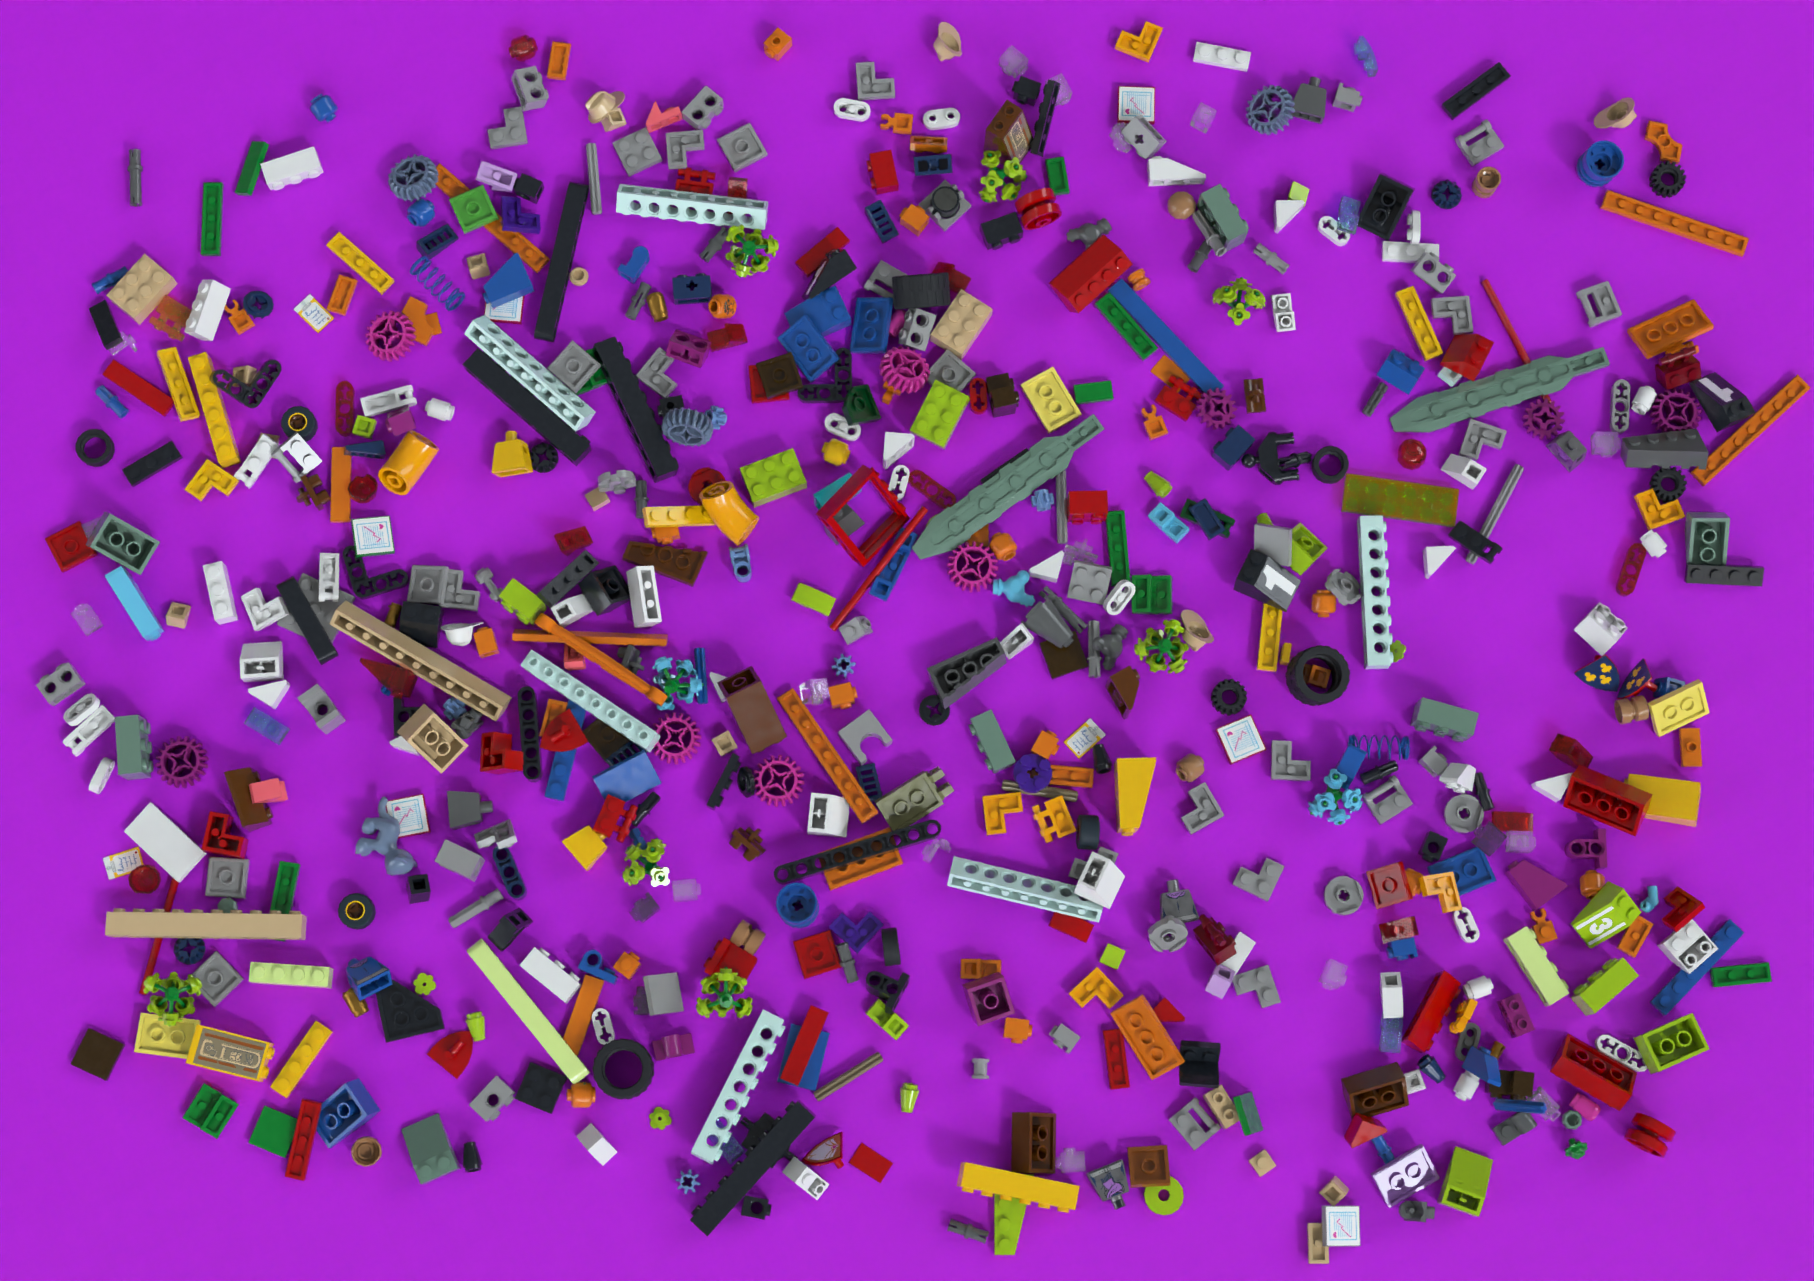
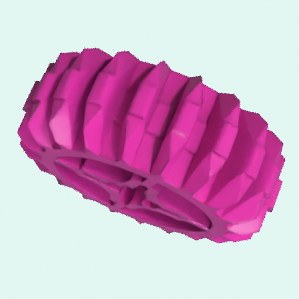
M389 311V314L383 312L382 317L376 315V321L370 320L373 325L372 327H367L370 333L365 334L368 338L365 342L369 346V351L373 352L375 357H379L383 361L386 359L392 362L393 358L399 361V355L405 357L404 352H411L409 346H415L412 340L416 339V335L413 334L416 330L412 327L413 323L408 320L406 315H402L400 312ZM396 323L401 324L403 333L397 331ZM379 340L384 341L385 349L380 347Z
M899 346L898 348L893 347L891 350H888L882 357L879 367L881 370L880 375L884 376L883 381L888 382V386H893L894 391L899 389L901 393L906 391L907 394L911 392L916 393L918 390H921L927 383L930 375V370H928L929 364L926 363V358H921V353L917 354L915 349L909 350L908 346L905 349Z
M973 541L972 546L969 547V543L965 542V548L962 545H958L960 552L953 549L952 553L954 556L948 557V560L951 562L947 563V567L951 569L947 571V574L953 575L950 578L951 582L957 580L956 587H959L961 584L963 585L962 591H965L966 587H970L969 592L972 593L973 587H976V591L980 592V586L987 589L986 582L992 584L993 580L991 578L997 577V574L992 571H998V566L994 565L998 560L991 559L994 557V552L988 554L990 547L987 546L984 550L982 549L983 543L976 547V542ZM969 553L979 554L982 558L974 559ZM963 557L966 565L958 572L957 562ZM987 562L988 572L982 577L979 568ZM970 564L973 566L978 565L975 570L973 568L967 569ZM971 575L977 580L970 581L963 578V576Z
M673 712V718H669V715L665 714V721L660 717L658 720L661 724H653V727L657 729L655 732L661 735L663 730L668 734L664 744L661 746L659 739L653 749L658 748L654 754L655 756L661 754V761L667 757V764H670L671 760L674 759L675 765H678L679 758H681L683 763H686L685 756L691 760L693 757L690 752L698 753L694 746H701L696 740H700L702 737L701 735H695L700 732V728H694L697 724L695 721L689 724L690 716L683 720V713H680L679 718H677L676 712ZM681 724L685 727L679 730H673L671 727H669V725ZM690 731L691 741L689 746L686 748V746L683 743V738L686 736V733ZM671 733L676 736L679 735L680 744L678 742L675 743V741L671 742L673 740ZM671 747H678L682 752L670 753L665 750Z
M772 755V762L770 763L766 758L763 759L766 765L763 766L759 763L758 767L761 771L754 770V774L758 775V777H754V780L758 782L755 784V787L760 789L755 793L756 796L763 794L760 799L762 802L768 798V806L771 805L772 801H775L774 806L778 807V802L781 801L782 806L785 807V800L787 799L792 804V796L796 799L799 798L795 792L803 791L801 787H798V785H804L803 780H798L804 777L803 773L797 774L801 767L793 768L796 761L793 760L789 764L788 756L782 761V755H778V761H775V757ZM782 766L790 771L778 773L773 767ZM768 770L771 780L763 787L762 779ZM774 774L779 779H784L781 780L782 787L778 783L773 784V782H775ZM791 776H794V785L788 792L785 783ZM778 789L783 795L774 796L767 791Z

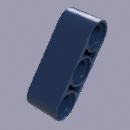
M498 846L495 847L492 853L493 859L508 894L515 900H522L527 895V888L512 852L508 848L499 849ZM501 850H506L507 857L499 860L497 857L498 853ZM508 868H514V875L510 878L506 877L505 871ZM518 885L521 886V894L514 895L512 892L513 888Z

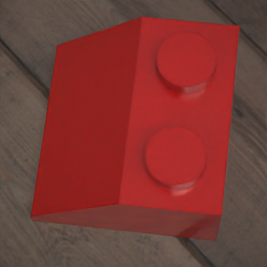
M1479 334L1454 335L1440 365L1474 382L1494 342Z

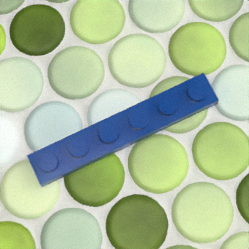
M569 699L566 710H571L582 730L587 711ZM577 748L571 751L555 752L545 798L564 802Z
M1731 919L1727 920L1710 938L1718 949L1690 974L1680 969L1650 1003L1663 1016H1666L1744 932Z

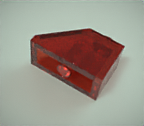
M1557 734L1549 749L1557 759L1575 769L1579 765L1588 768L1593 759V756L1576 739Z

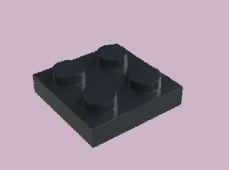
M530 1062L515 1099L552 1114L567 1077Z

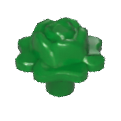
M1575 1138L1569 1139L1568 1143L1570 1146L1565 1149V1155L1575 1159L1583 1157L1588 1149L1587 1143L1577 1142Z

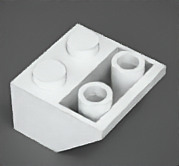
M1599 602L1576 626L1574 631L1603 656L1620 639L1628 627L1623 620L1617 618L1611 612L1609 607Z
M282 641L243 644L240 656V679L244 682L284 680Z
M811 793L807 833L846 838L850 805L845 798L831 794Z
M1092 851L1074 893L1110 909L1125 875L1110 859Z
M1693 919L1677 933L1673 931L1657 945L1671 962L1688 974L1694 971L1718 949Z

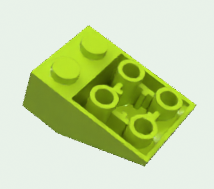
M1455 1146L1437 1203L1479 1217L1486 1196L1493 1160Z

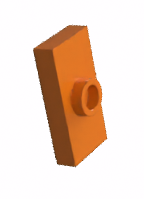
M552 41L547 71L548 79L566 81L571 51L570 43Z
M339 274L327 310L346 316L358 281Z
M1680 728L1681 767H1701L1700 728Z

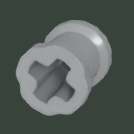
M973 1058L974 1075H972V1079H989L987 1075L989 1059Z

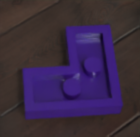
M501 197L502 231L540 233L539 214L521 213V200L518 197Z
M870 911L857 925L841 913L829 928L844 942H848V946L858 954L884 924Z

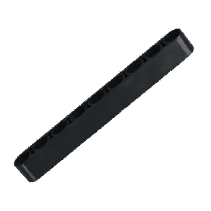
M569 182L535 327L534 339L554 342L588 198L589 185Z
M928 820L786 863L775 869L774 878L779 884L785 885L938 838L941 832V825L936 820ZM935 825L938 831L935 834H929L927 827ZM910 831H917L919 837L916 840H912L908 837V833ZM893 836H897L901 840L896 846L889 842ZM879 842L882 848L879 851H873L871 844ZM854 848H861L863 850L862 856L855 857L852 854ZM835 854H843L844 860L841 863L835 862L833 859ZM823 859L826 865L823 868H817L815 866L816 860ZM798 865H805L807 871L804 874L797 873L796 868ZM779 871H787L788 877L785 880L779 879L777 877Z

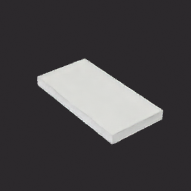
M151 802L124 831L179 883L206 854Z

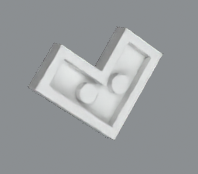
M255 588L241 596L255 631H260L289 615L282 597H277L266 603L260 588Z

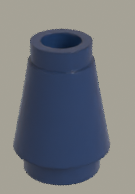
M1426 1054L1418 1061L1419 1070L1437 1084L1445 1079L1446 1075L1434 1056Z

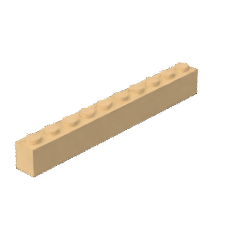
M344 601L335 610L330 622L331 626L494 721H497L505 712L512 698L511 696L348 601Z
M114 908L113 912L106 913L105 935L108 937L306 940L307 916L301 914V911H289V914H281L282 911L271 910L269 914H262L260 910H250V914L242 913V910H230V913H223V910H211V913H203V910L192 909L191 913H184L182 909H172V913L164 912V909H152V912H145V909H133V912H125V909Z

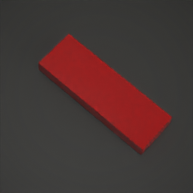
M837 227L799 258L795 264L809 277L818 269L821 261L826 258L825 254L834 248L839 250L850 243V240Z
M1120 1029L1103 1030L1110 1090L1130 1088L1123 1033Z

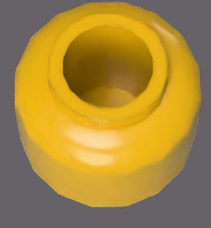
M833 438L829 443H824L821 452L824 453L823 459L825 461L840 466L842 463L846 464L851 450H848V444Z

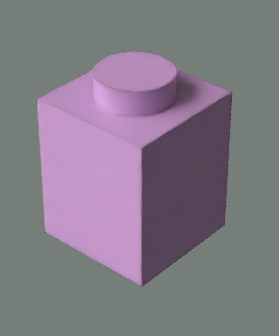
M1222 964L1216 965L1208 980L1205 991L1223 999L1236 971Z

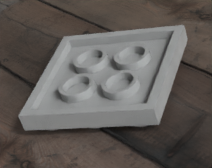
M302 573L298 584L333 644L339 632L337 628L330 625L335 610L344 601L353 604L355 597L339 590L338 602H332V600L319 602V580ZM325 589V592H333V589ZM286 605L289 615L278 620L277 625L305 638Z

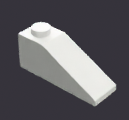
M1161 156L1152 157L1147 163L1148 186L1204 184L1206 174Z

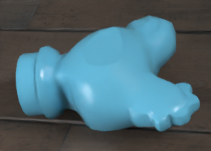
M1021 570L1017 575L1009 577L1005 582L1000 578L993 579L992 594L1000 596L1004 593L1009 601L1025 605V607L1033 606L1035 602L1034 596L1026 594L1024 590L1025 584L1030 579L1027 571Z

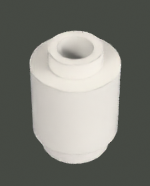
M1650 386L1640 387L1632 401L1631 409L1638 414L1645 415L1650 410L1657 396L1655 389Z
M432 398L431 401L428 400L425 407L427 416L443 421H451L455 406H452L451 403Z
M1652 529L1639 538L1642 541V546L1652 558L1654 556L1659 558L1667 552L1665 549L1667 547L1666 543Z
M1485 976L1467 981L1462 986L1466 998L1473 1000L1491 994V990L1494 989L1491 979Z
M1466 1070L1464 1074H1461L1453 1089L1456 1092L1455 1096L1463 1101H1466V1099L1471 1100L1479 1085L1478 1081L1480 1078Z

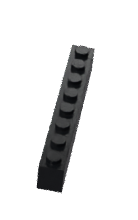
M614 336L595 343L592 349L593 354L601 365L600 369L606 378L607 384L654 483L675 476L679 468L678 462L670 453V445L662 436L663 431L654 419L653 409L648 407L646 394L638 386L639 380L631 371V363L623 354L624 350L621 342H618Z
M477 348L462 364L464 369L577 466L592 450L589 445L591 442L584 435L580 437L575 433L574 429L568 424L566 425L554 412H551L543 402L537 400L527 388H523L519 381L512 375H508L504 368L498 363L493 362L488 354Z
M800 1100L796 1103L792 1101L785 1108L787 1113L783 1118L778 1116L771 1124L774 1128L769 1133L765 1130L758 1138L760 1143L756 1147L752 1145L746 1151L745 1155L747 1157L743 1162L738 1160L731 1168L734 1172L729 1177L725 1175L718 1182L720 1187L717 1191L711 1190L704 1198L707 1202L702 1207L698 1205L691 1212L693 1217L690 1221L706 1236L716 1228L816 1117Z

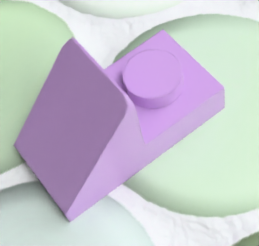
M481 161L475 180L491 185V190L512 192L517 173Z

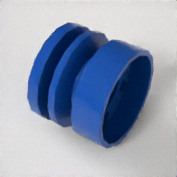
M1607 140L1598 141L1592 144L1578 159L1576 165L1577 174L1586 185L1601 187L1609 183L1622 170L1624 155L1615 143Z
M791 883L780 890L776 900V907L785 924L792 928H804L816 920L819 914V903L814 891L809 886L803 883ZM801 903L803 909L796 911L794 905L798 906Z

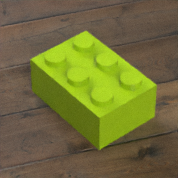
M935 380L910 432L945 450L970 397Z
M793 448L740 468L742 479L754 508L807 488L806 479Z
M1624 958L1608 960L1601 966L1603 968L1602 971L1594 972L1587 978L1588 983L1581 984L1573 990L1574 995L1570 998L1585 1016L1598 1012L1639 976Z
M1693 1013L1679 1017L1634 1037V1041L1650 1074L1660 1072L1710 1049Z

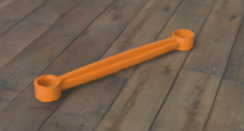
M540 613L534 621L541 629L552 633L591 662L598 664L611 675L644 694L655 704L662 706L668 698L661 690L650 686L608 655L559 626L547 615Z

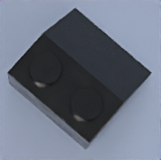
M616 565L593 571L578 583L582 593L597 616L609 613L630 601L628 584Z
M403 601L399 632L425 647L438 648L444 610L440 606Z

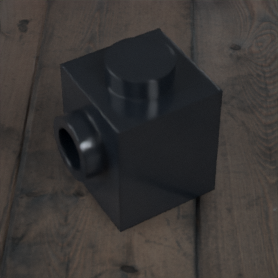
M1021 76L1019 81L1014 82L1012 92H1014L1013 99L1020 104L1034 106L1042 83Z
M682 395L659 399L660 405L657 406L659 417L663 416L664 418L669 410L684 408Z
M428 875L408 876L406 888L409 904L429 901L431 890Z

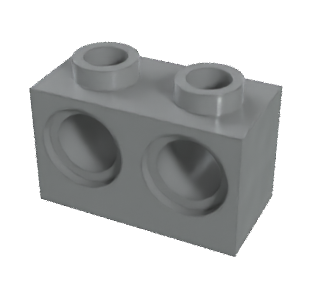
M536 66L515 70L511 80L523 111L544 107L549 95L547 89H544L542 75L537 71Z
M705 86L682 111V118L696 130L706 129L710 125L711 119L722 112L724 108L723 99L708 86ZM708 101L715 102L712 106L706 105ZM696 114L702 115V118L695 119L693 117Z
M1424 252L1410 271L1438 293H1443L1456 277L1453 273L1454 269L1446 263L1442 265L1438 261L1440 258L1434 253L1430 252L1428 254ZM1427 260L1431 262V269L1429 271L1423 269V263ZM1440 272H1444L1446 275V279L1442 283L1437 278Z
M910 308L904 316L905 323L899 332L898 343L916 350L925 351L936 315L918 308ZM918 315H919L920 318H921V321H920L919 324H917V322H916V319H917V316H918ZM914 333L915 340L911 342V335Z
M68 662L59 665L51 675L43 676L36 686L47 702L55 706L86 683L75 667ZM71 673L72 678L65 682V675ZM55 684V690L49 693V686Z

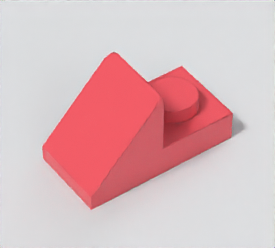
M655 101L646 121L648 132L651 133L682 120L679 106L667 108L661 113Z
M564 643V668L568 671L586 669L585 657Z
M278 778L249 784L252 804L288 800L285 782L279 781Z

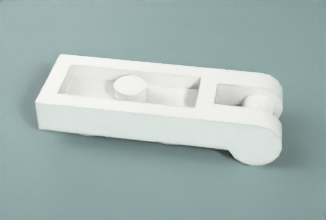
M407 385L360 398L365 417L390 412L407 405L409 407L415 406L417 401L413 397V386ZM404 394L406 399L401 400L399 395Z
M263 434L234 477L242 480L245 486L251 488L271 460V453L280 444L266 434ZM247 470L252 472L250 477L245 474Z
M320 553L319 602H325V600L338 602L339 553ZM325 589H333V592H325Z
M101 705L63 740V744L72 749L75 757L79 756L88 745L115 722V717L104 705ZM78 737L82 740L79 744L75 742Z

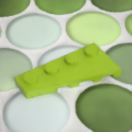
M994 1194V1255H1015L1027 1206L1026 1204L1019 1203V1199L1012 1198V1201L1000 1199V1195Z

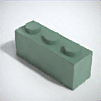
M992 709L971 718V724L968 727L971 734L976 735L979 742H976L980 753L984 752L987 758L984 761L988 770L992 769L993 773H997L1015 765L1016 761Z

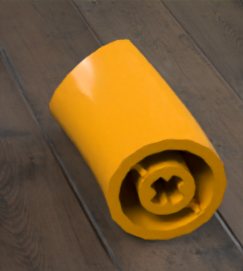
M413 430L408 431L379 470L378 476L381 483L395 494L406 495L427 469L439 448L423 435Z
M731 481L717 482L706 487L699 494L706 512L715 525L737 546L741 545L759 521V516L743 502Z

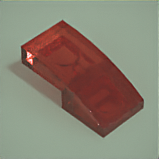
M1492 811V831L1533 833V813Z

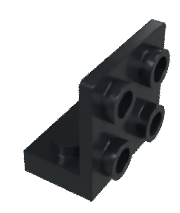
M1181 1040L1179 1052L1185 1062L1179 1065V1085L1207 1088L1219 1087L1218 1061L1221 1049L1220 1043Z

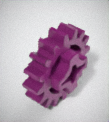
M1219 388L1214 389V391L1209 389L1207 394L1202 393L1200 395L1202 399L1199 398L1196 401L1200 404L1195 407V410L1200 412L1196 417H1202L1200 423L1206 422V428L1213 425V430L1218 429V426L1223 429L1225 424L1229 425L1232 423L1230 419L1236 417L1232 413L1237 410V408L1232 406L1236 401L1230 400L1231 394L1225 395L1226 390L1219 392ZM1215 406L1218 407L1217 412L1214 411Z
M1546 398L1543 403H1541L1540 399H1537L1536 405L1531 402L1530 408L1525 409V413L1528 415H1523L1522 419L1527 420L1523 427H1529L1526 432L1530 433L1532 431L1533 438L1539 435L1540 440L1544 436L1549 440L1551 434L1553 436L1558 434L1556 430H1562L1563 427L1559 424L1565 422L1564 419H1560L1564 412L1558 411L1561 406L1555 407V401L1549 404ZM1541 408L1539 413L1532 414L1534 410ZM1542 416H1545L1544 418L1547 420L1545 423L1540 419ZM1549 425H1555L1551 430L1546 431Z

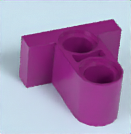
M1606 829L1594 830V839H1575L1566 844L1564 851L1569 858L1595 859V869L1607 868ZM1572 844H1575L1579 847L1578 854H1575L1572 851ZM1592 844L1598 847L1597 854L1591 851Z
M691 1033L662 1037V1040L652 1042L656 1061L695 1053Z

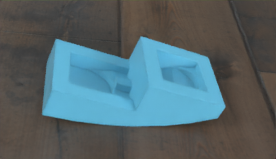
M1161 502L1148 515V518L1176 544L1190 531L1189 527L1176 518L1175 514Z

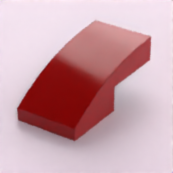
M1057 912L1053 913L1048 924L1049 927L1084 943L1087 942L1094 927L1093 924L1083 919Z

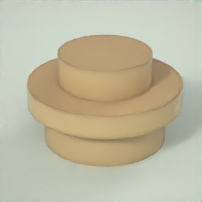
M577 267L570 272V281L574 285L582 286L587 283L589 276L584 268Z

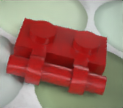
M689 167L678 169V176L685 177L684 180H676L675 190L713 195L714 183H707L708 179L715 180L716 173L705 169L702 171L692 170ZM691 177L701 178V182L691 181Z
M1171 375L1168 381L1174 384L1171 389L1164 385L1154 402L1186 422L1197 406L1191 400L1193 397L1197 400L1201 399L1200 395L1202 393L1198 391V388L1191 387L1183 382L1182 378ZM1179 388L1188 393L1186 398L1177 393Z
M608 794L592 831L608 838L611 837L613 832L618 833L616 841L623 843L625 837H628L630 833L629 828L632 821L636 819L638 807L631 804L628 811L624 810L623 807L626 802ZM620 816L625 818L622 826L616 825Z

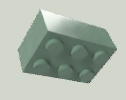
M1218 184L1200 194L1197 208L1202 211L1215 233L1219 234L1220 241L1226 247L1227 252L1244 243L1249 227L1247 222L1239 216L1236 204H1232L1227 189Z
M104 512L85 545L141 575L160 541L116 516Z
M1422 697L1415 704L1410 726H1414V729L1417 731L1426 732L1428 730L1432 731L1435 736L1444 737L1446 735L1452 737L1453 741L1463 742V740L1466 741L1474 735L1479 713Z
M140 715L115 717L118 775L126 780L151 778L153 762L150 761L152 744L149 742L148 734H151L150 723Z

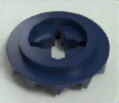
M1449 180L1440 181L1432 190L1434 203L1443 209L1456 207L1462 197L1461 188L1456 185V182ZM1448 188L1449 193L1452 195L1446 201V196L1442 193Z
M251 291L244 297L243 309L247 311V315H252L254 319L256 317L263 319L273 311V300L265 292ZM255 301H257L259 305H262L260 310L257 306H254Z
M178 938L174 943L173 952L176 959L181 963L191 965L203 958L206 947L203 939ZM188 942L191 946L197 947L191 950L190 955L187 951L182 950L187 947Z

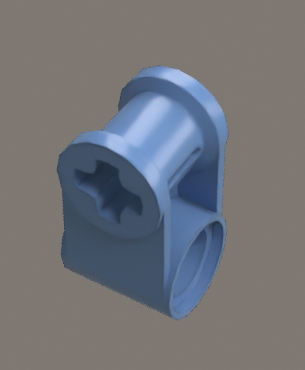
M748 544L737 548L729 547L735 578L742 583L749 581L752 572ZM742 568L748 570L746 575H739L738 571Z

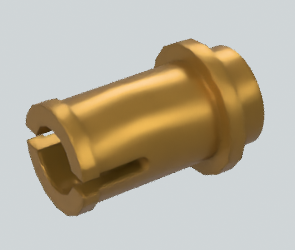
M392 602L391 605H388L389 611L384 623L395 628L402 605Z
M1494 1041L1490 1054L1498 1060L1506 1047L1500 1042Z

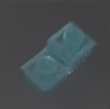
M1359 36L1357 43H1354V52L1358 54V60H1364V71H1367L1368 77H1375L1378 66L1374 52L1364 36Z
M1346 196L1341 198L1337 218L1338 230L1352 235L1356 234L1361 201Z
M255 707L244 722L245 725L278 745L281 744L290 730Z
M1383 1011L1380 1024L1382 1032L1379 1050L1381 1052L1400 1053L1403 1018H1383Z
M720 1119L716 1121L717 1127H725V1125L720 1121ZM731 1135L728 1143L723 1142L720 1148L723 1151L722 1155L729 1164L746 1152L733 1135ZM715 1136L709 1137L714 1145L718 1143V1139Z

